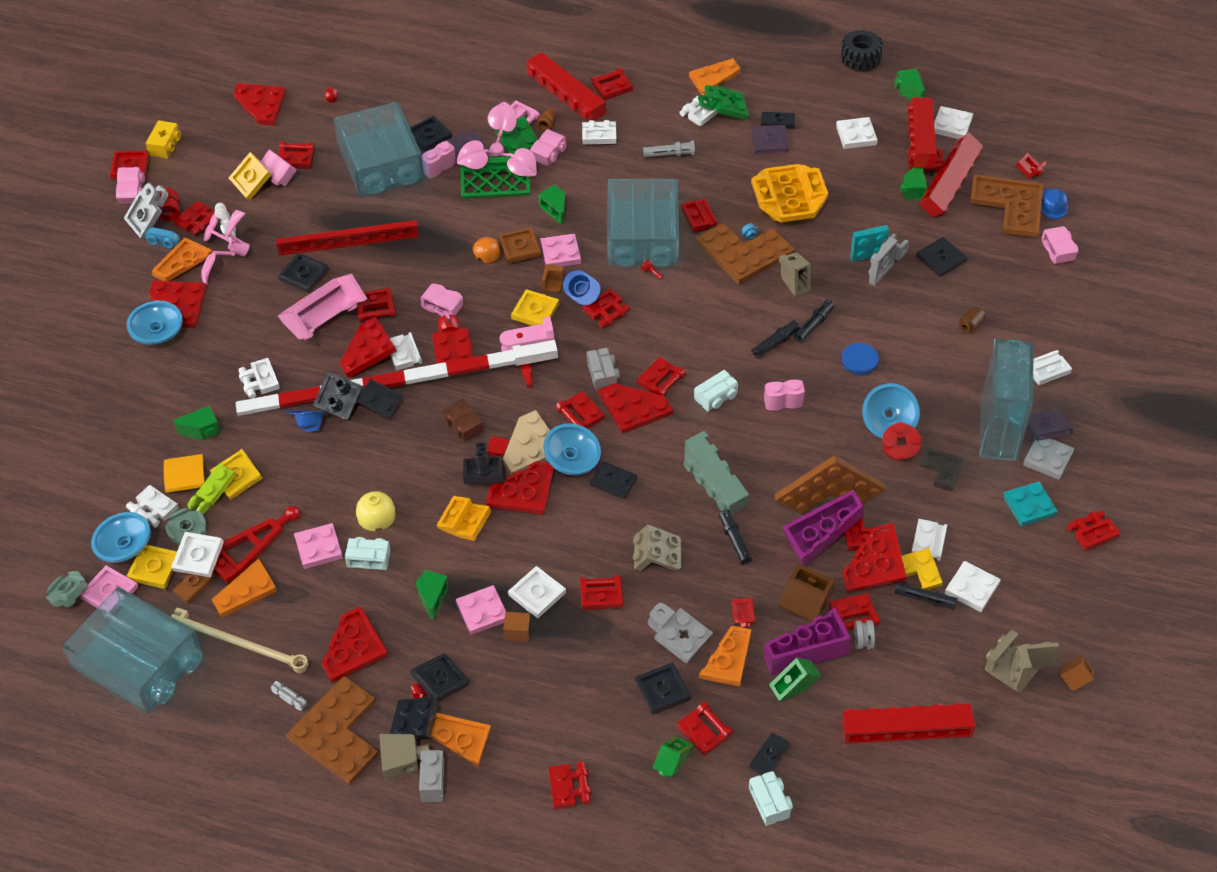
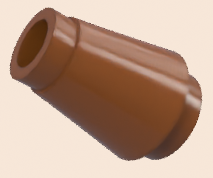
M547 109L537 119V126L540 130L546 131L553 127L555 117L553 109Z

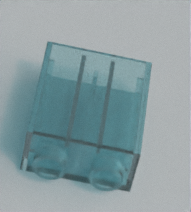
M398 102L333 118L337 145L359 197L368 194H379L383 190L402 185H412L417 181L425 179L422 154Z
M608 179L607 264L630 267L632 265H642L641 262L650 260L656 267L678 265V179Z
M994 339L981 394L979 457L1018 461L1033 405V342H1023L1016 339Z
M119 586L62 646L72 669L147 714L157 704L163 705L170 700L175 691V683L185 672L192 673L201 663L203 656L195 630Z

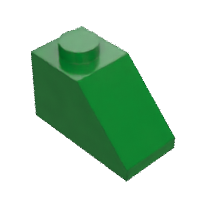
M918 70L898 71L897 78L894 79L895 88H898L899 94L911 100L912 97L924 98L925 89Z
M913 167L903 176V183H900V193H903L904 200H921L927 190L923 168Z
M552 185L538 194L539 207L562 225L565 220L566 194L556 185Z
M210 406L173 420L179 435L205 440L220 434L218 422Z
M424 570L422 576H419L416 581V588L430 619L434 620L449 588L448 578L446 575Z
M796 658L769 686L778 700L782 702L808 690L821 675L811 660Z
M677 736L672 737L661 745L653 768L658 770V773L664 777H673L679 773L694 744Z

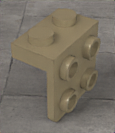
M648 524L635 534L633 539L635 544L633 554L635 570L642 571L651 562L675 571L681 568V538Z
M1011 629L1007 635L1003 634L997 642L998 646L995 649L991 648L985 657L987 662L984 670L1015 691L1021 692L1023 689L1016 690L1015 684L1011 682L1009 675L1017 649L1015 644L1018 638V633ZM1040 669L1031 670L1026 686Z
M1044 642L1042 644H1023L1017 646L1009 672L1010 680L1014 682L1016 690L1025 689L1031 670L1053 667L1060 648L1058 643Z

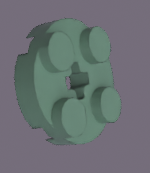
M180 509L174 512L168 518L169 522L165 527L169 539L178 546H180L185 532L206 535L207 533L205 518L197 510ZM185 524L190 526L188 529H183Z
M68 572L69 576L65 578L62 576L58 577L48 587L47 594L49 596L46 598L53 606L59 607L64 605L65 607H70L75 603V599L88 588V584L80 572Z

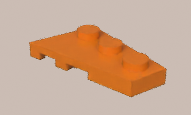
M732 58L690 71L689 77L701 95H706L705 85L718 86L722 82L729 81L740 74V67Z
M184 237L151 271L152 275L162 281H170L205 261L208 255L212 254L213 250Z
M257 559L212 599V602L220 617L223 618L277 592L261 561Z
M731 626L719 643L715 653L709 658L705 668L699 673V679L740 686L752 629Z
M436 713L430 738L479 767L491 732V725Z

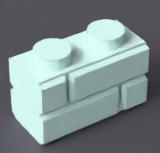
M723 370L694 388V398L707 412L713 408L718 409L724 401L732 400L737 395L738 383L733 377H730V374Z
M363 537L349 538L345 554L347 567L387 570L390 557L389 541L381 538L375 540H366Z
M771 771L749 780V790L766 826L790 817L793 805L790 797H785L782 791L784 790V785L780 777L776 778L775 773Z

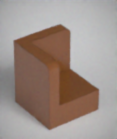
M545 265L542 276V292L560 294L564 280V266Z
M505 612L504 640L529 641V613Z
M1081 655L1063 665L1060 676L1071 691H1075L1094 680V670L1084 656Z

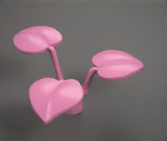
M502 102L492 108L488 115L489 125L495 130L500 129L496 143H493L489 150L484 149L480 141L474 140L466 143L459 152L457 164L470 169H481L488 161L487 154L490 157L511 156L512 158L508 160L507 166L512 173L523 177L535 176L537 174L536 159L530 150L521 148L516 150L515 154L503 153L504 149L500 144L503 130L510 132L515 128L516 114L508 103Z
M238 210L233 212L227 225L225 236L214 230L218 218L215 214L211 217L210 224L207 226L204 234V241L207 242L213 233L229 242L228 249H230V252L213 251L212 254L208 255L201 270V278L204 283L208 284V275L216 255L235 256L237 254L242 257L246 256L249 244L231 234L236 224L245 215L244 212Z

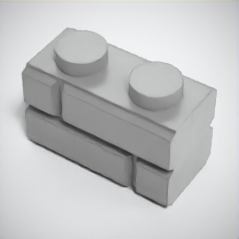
M607 348L598 349V351H588L586 353L587 365L595 390L598 391V389L613 383L617 384L620 374L618 368H614V355H610Z
M421 751L419 784L421 802L443 801L444 789L443 751Z

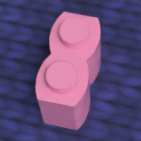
M547 129L530 149L536 161L546 166L554 163L557 156L566 148L565 136Z
M447 141L438 144L434 149L425 152L421 156L422 172L429 178L440 175L443 170L451 168L456 163L455 147Z
M270 149L261 160L262 164L272 173L270 181L277 186L280 184L286 186L297 171V169Z
M139 167L118 168L116 199L119 204H132L138 192L143 190L141 186L145 182V176Z
M1064 226L1043 231L1042 242L1054 264L1075 260L1078 254V246L1071 240L1070 231Z
M431 284L420 298L421 307L440 316L446 315V319H450L449 315H456L463 306V296L460 293L446 290L444 286L438 284Z
M789 380L784 383H767L764 391L766 409L774 411L784 407L793 409L803 406L805 394L803 381Z

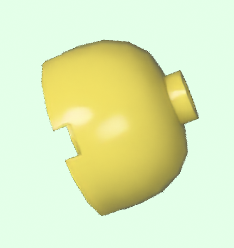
M372 491L363 495L356 507V517L359 525L369 531L388 528L396 517L392 499L387 494L379 491Z

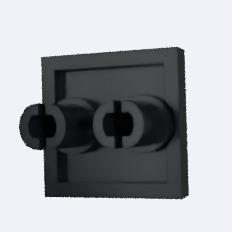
M327 372L313 407L349 421L363 386Z
M476 443V458L463 459L464 484L477 485L479 483L495 484L503 482L502 456L488 457L487 443Z

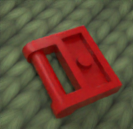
M621 67L617 68L614 72L599 77H591L593 87L604 101L633 91V85L625 76ZM617 77H618V79H615V80H612V81H609V82L600 84V83H602V82H605V81H608V80H611V79H614V78H617Z
M280 141L278 155L295 169H311L315 144L314 142L294 144ZM286 150H300L307 152H290Z
M390 288L363 292L367 299L356 303L360 323L374 317L396 316ZM382 307H388L387 309H382V310H376V311H371V312H365V313H363V311H365V310H371V309H377V308H382Z
M659 357L636 379V384L650 393L665 396L666 391L679 379H682L686 372L683 368L676 367ZM670 374H672V376L662 386H659Z
M583 391L566 401L558 402L555 406V409L562 413L572 424H577L587 429L605 420V414ZM572 408L583 422L579 421L569 409Z
M614 575L613 578L596 579L580 577L582 610L623 608L620 575ZM612 585H615V587L587 588V587H596V586H612Z
M868 593L829 601L830 610L836 608L846 630L854 629L855 621L860 620L862 623L872 620L874 626L880 625L879 616ZM867 615L869 616V617L862 618V619H857V620H853V621H849V622H844L845 620H849V619H854V618H858V617H862V616H867Z
M702 702L697 709L677 722V728L694 744L703 756H706L724 743L734 733L729 726L726 727L710 710L707 702ZM704 715L717 728L720 734L716 736L700 717Z

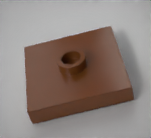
M532 227L498 235L507 264L541 256V250Z

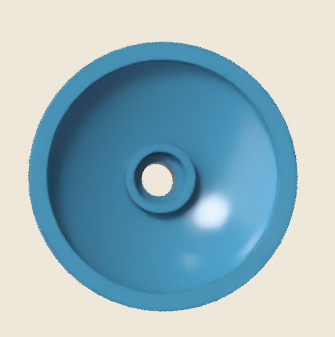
M166 301L147 302L131 312L127 319V330L129 335L139 343L148 345L164 343L180 331L183 323L182 314L172 303Z
M888 383L874 388L867 395L862 407V416L869 431L882 439L886 429L897 422H903L915 428L919 420L920 410L918 402L911 391L901 385ZM889 411L891 413V417H887L885 415V412Z
M568 423L554 427L546 435L543 444L544 455L549 464L559 472L567 475H582L590 472L598 464L601 456V447L596 436L587 428L577 424Z
M123 512L115 514L104 520L96 528L91 540L92 550L99 559L105 562L117 563L131 559L140 553L148 543L151 534L150 525L138 513Z

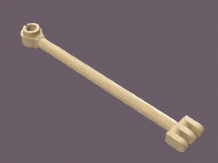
M176 608L175 614L171 615L170 619L172 621L168 620L166 623L168 628L178 632L182 626L287 663L297 673H304L307 667H309L307 658L302 654L290 656L188 619V611Z

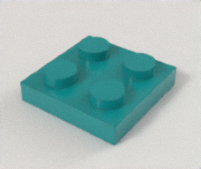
M887 225L853 232L850 252L852 262L871 258L874 253H878L882 244L886 242L889 236Z
M1040 482L1006 491L1003 494L1004 500L1020 527L1057 515V509Z

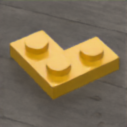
M930 548L902 556L906 576L909 577L917 574L922 588L931 590L943 586Z

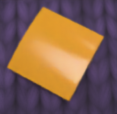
M203 454L164 460L166 493L200 488L204 484Z
M453 496L436 526L440 530L454 536L475 541L492 511L489 506L473 504L470 498Z

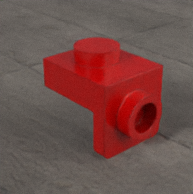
M1026 153L1015 165L1028 179H1031L1034 175L1038 177L1044 171L1043 167L1047 163L1043 161L1039 165L1029 153Z
M753 599L731 600L734 625H739L741 628L752 627L751 623L756 622Z

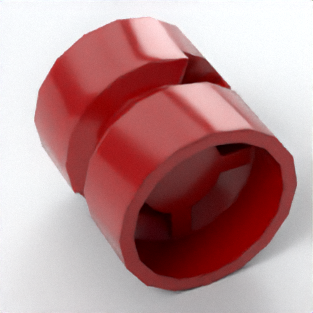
M165 188L168 192V197L162 207L158 206L162 210L159 219L173 221L180 214L179 195L175 190Z

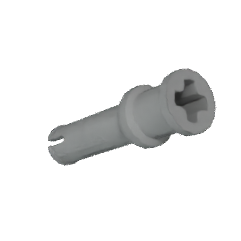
M694 140L689 143L677 142L675 145L643 147L644 158L667 155L681 157V155L687 154L694 156Z

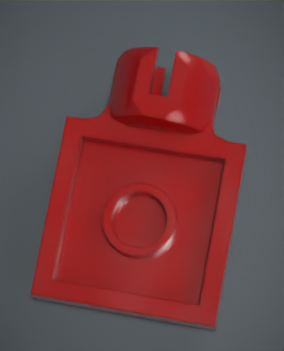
M446 315L438 319L439 331L432 333L436 364L473 357L468 328L462 329L460 327L459 319L455 315H449V323H447Z

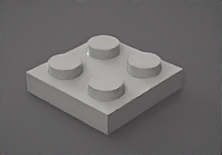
M1038 434L1024 460L1023 466L1060 480L1074 452V448Z

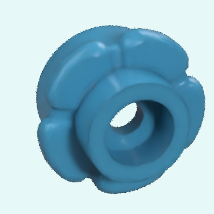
M752 223L745 225L741 230L743 238H748L749 240L755 238L758 227H755Z

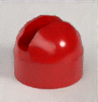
M327 88L324 94L328 102L336 101L339 95L338 91L334 88Z

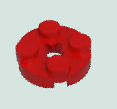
M897 422L889 426L883 434L882 445L884 453L894 461L911 460L920 449L921 435L911 425ZM903 438L905 440L906 445L902 444L901 446H899L898 440L896 439Z

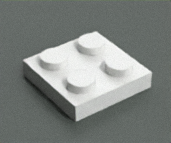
M940 106L934 122L935 134L956 139L961 138L968 132L973 113Z
M869 117L836 122L844 149L877 145V137Z
M185 532L171 568L176 572L211 578L224 541L218 537Z
M964 561L947 586L945 594L958 597V601L982 612L1000 584L1001 579Z
M537 566L508 591V595L536 618H539L566 594V588Z

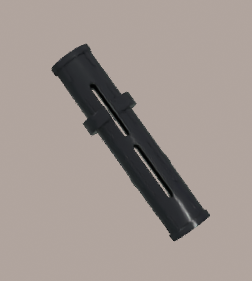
M827 299L819 308L815 309L812 313L813 315L794 334L795 340L802 343L816 326L826 319L828 313L834 309V303Z
M792 320L784 327H779L773 335L752 348L751 352H754L752 353L754 357L759 359L780 342L788 340L790 335L800 329L797 321Z
M725 510L721 511L718 517L724 526L723 531L729 537L740 564L750 563L752 557L739 532L738 524L734 522L729 510H726V513Z
M897 582L895 594L925 601L935 607L939 605L955 610L958 597L942 594L938 590L934 592L902 582Z

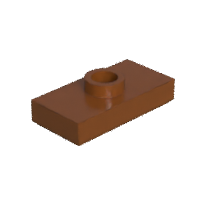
M212 572L211 578L189 574L172 590L173 594L189 604L216 578V574Z

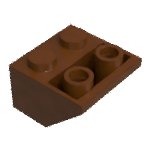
M797 564L787 582L778 607L813 622L814 618L821 615L831 598L835 580Z

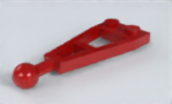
M289 506L286 508L285 514L276 521L270 518L225 540L213 571L226 584L235 579L283 532L281 526L288 521L299 519L301 514L299 508ZM270 528L272 529L262 541L256 537V535ZM248 540L255 548L239 564L224 552Z

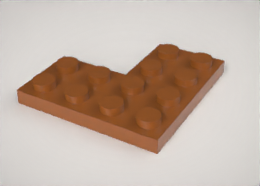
M974 174L970 204L1005 208L1002 233L1038 238L1043 183Z
M722 223L696 237V243L738 285L779 263V258L782 255L795 253V249L774 229L744 243L725 223Z
M834 455L774 495L777 502L803 514L831 495L838 498L854 490L864 505L887 489L882 481Z
M343 676L286 734V738L350 786L379 756L375 748L350 731L352 726L376 703V700L369 693Z

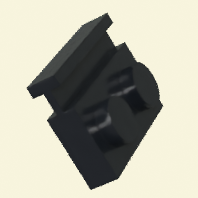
M369 379L367 386L364 387L356 402L390 420L403 399V395Z
M602 461L593 479L590 480V486L625 500L627 493L630 492L637 481V474Z

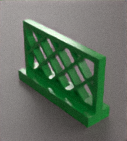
M511 156L488 157L486 165L481 169H470L460 165L462 199L531 196L530 177L520 178L509 170L507 162L512 158ZM507 172L509 175L503 179L498 174ZM483 173L491 174L487 180L481 175ZM464 174H473L474 177L469 181L464 177ZM511 177L518 180L514 185L507 182ZM494 178L501 181L496 186L490 183ZM477 179L484 182L479 187L473 184ZM522 183L527 187V190H518L516 187ZM504 184L509 187L507 191H501L499 188ZM486 185L492 188L490 192H484L482 189ZM469 186L475 189L473 193H465V190Z

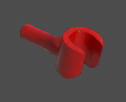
M651 260L641 262L642 266L640 268L644 273L650 270L660 280L663 278L655 270Z
M418 683L411 686V693L414 698H423L425 695H428Z

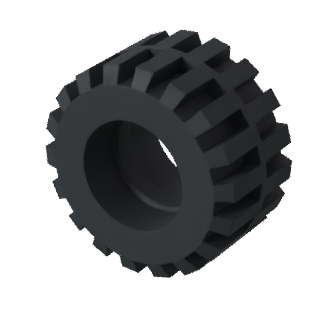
M869 30L849 32L842 40V63L855 71L866 72V70L875 69L880 64L882 57L883 41L881 37Z

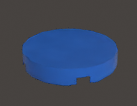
M855 343L847 346L842 352L841 363L846 370L852 371V374L867 375L872 373L878 366L879 355L870 345Z

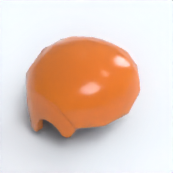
M482 237L473 246V253L476 259L480 258L484 263L494 262L501 255L499 243L491 237Z

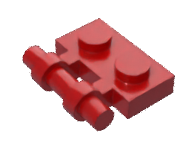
M197 200L173 220L174 225L185 232L190 231L195 236L198 232L201 233L205 230V226L209 224L211 217L215 214V209L211 212L210 207Z
M610 288L600 294L594 303L583 305V311L594 321L601 318L602 320L598 322V325L603 328L606 325H611L618 317L622 318L625 316L626 312L630 310V306L628 304L621 306L622 298ZM613 309L615 312L609 315L608 312Z
M1093 511L1088 516L1076 518L1072 523L1067 524L1069 531L1077 530L1074 537L1085 551L1117 539L1121 534L1110 518L1102 520L1105 518L1103 511Z
M577 762V770L572 772L570 764L548 767L554 810L576 807L575 799L579 798L582 799V804L591 803L590 796L592 792L591 787L588 786L587 778H589V772L585 767V762ZM572 781H579L580 787L573 789Z

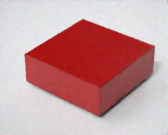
M492 436L487 447L488 455L494 457L502 456L503 458L510 440Z

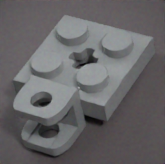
M147 183L143 190L138 192L124 217L141 239H146L147 231L149 228H153L162 212L158 206L162 207L168 197V192L163 186L159 185L155 188L152 183Z
M893 233L882 244L878 253L872 255L870 260L872 264L868 273L870 275V284L875 286L894 265V260L900 261L908 251V240H904L900 245L897 243L898 240H896L897 235Z
M658 603L650 612L648 625L657 632L655 640L686 664L713 634L712 631L681 608L675 613L667 605ZM680 632L687 633V636L689 638L687 639L684 637L683 639H681Z

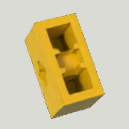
M158 120L146 141L149 156L169 158L181 137L177 123Z

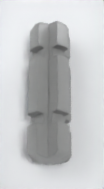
M275 681L272 684L271 691L276 695H280V698L290 705H295V708L299 711H303L307 706L306 699L301 696L298 697L296 692L287 686H283L284 684L280 681Z

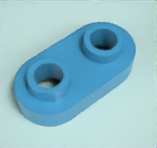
M149 228L145 235L150 244L174 249L181 241L176 233L158 228Z

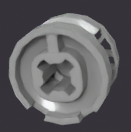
M861 620L855 621L854 641L856 650H862L866 647L868 650L874 649L875 632L873 621L867 620L863 623Z

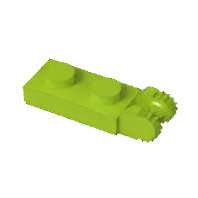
M219 463L197 491L196 495L192 496L187 507L190 510L197 508V511L204 515L211 505L215 504L236 474Z

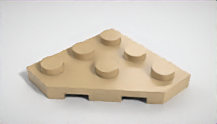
M536 410L518 419L503 457V464L510 475L519 470L527 469L529 464L535 461H547L543 451V444L550 430Z

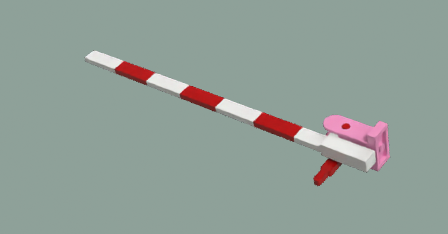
M544 317V324L503 332L500 335L502 352L350 381L362 385L364 389L369 379H372L390 388L516 364V366L520 365L526 386L530 388L533 386L530 363L558 358L551 318ZM321 386L237 401V415L241 416L315 402Z

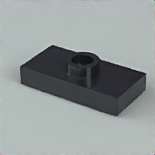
M762 112L761 127L794 129L795 113Z
M772 732L751 761L749 768L761 775L773 771L789 749L790 742Z

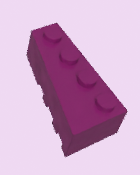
M854 490L783 526L784 535L801 565L806 567L864 516L863 504Z
M836 608L829 611V614L823 617L820 615L814 618L813 622L798 626L796 631L790 634L785 633L765 643L764 661L771 675L778 674L796 658L808 659L815 664L850 654L851 638Z

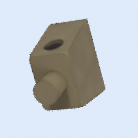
M798 253L782 255L779 258L781 277L793 295L796 297L811 291V264Z
M379 734L382 771L385 781L412 774L419 770L418 759H421V751H428L429 745L416 746L415 736L412 734Z

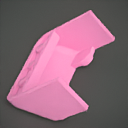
M348 274L327 282L280 313L278 317L299 340L304 339L305 341L314 335L312 332L315 331V328L343 310L347 309L348 312L357 307L356 303L365 301L367 297L354 276Z

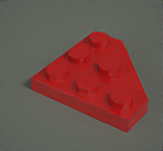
M237 83L233 96L242 105L243 109L254 117L257 124L275 126L286 89L285 87Z
M153 280L149 296L152 301H166L175 305L182 314L183 323L181 328H196L207 286L206 283Z
M376 317L367 320L358 327L339 363L347 378L397 352Z
M616 383L598 389L599 397L622 434L673 415V409L664 396Z
M535 461L529 464L527 469L513 473L506 477L507 480L490 486L486 506L544 515L555 468L548 462Z
M894 523L874 527L865 543H862L855 553L851 563L845 567L842 573L847 593L907 580Z
M361 606L341 616L338 629L330 642L328 653L322 661V667L331 683L388 656L387 650Z

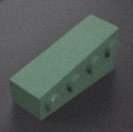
M702 431L685 440L684 467L695 476L697 483L706 489L708 496L717 502L721 511L725 510L726 513V510H729L731 515L748 506L749 494L736 475L731 476L729 465L725 460L721 461L719 459L718 449L714 444L710 445L706 440L708 435L705 431Z

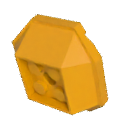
M800 164L766 168L751 180L759 208L765 211L773 221H779L780 223L815 218L828 198V191L819 168H810Z

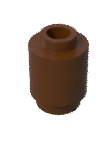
M979 307L971 308L959 321L961 329L964 332L973 333L984 322L985 312Z

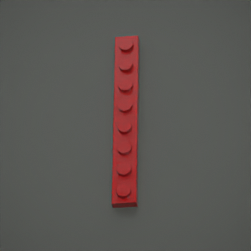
M417 220L278 238L276 239L279 256L418 238L419 233Z

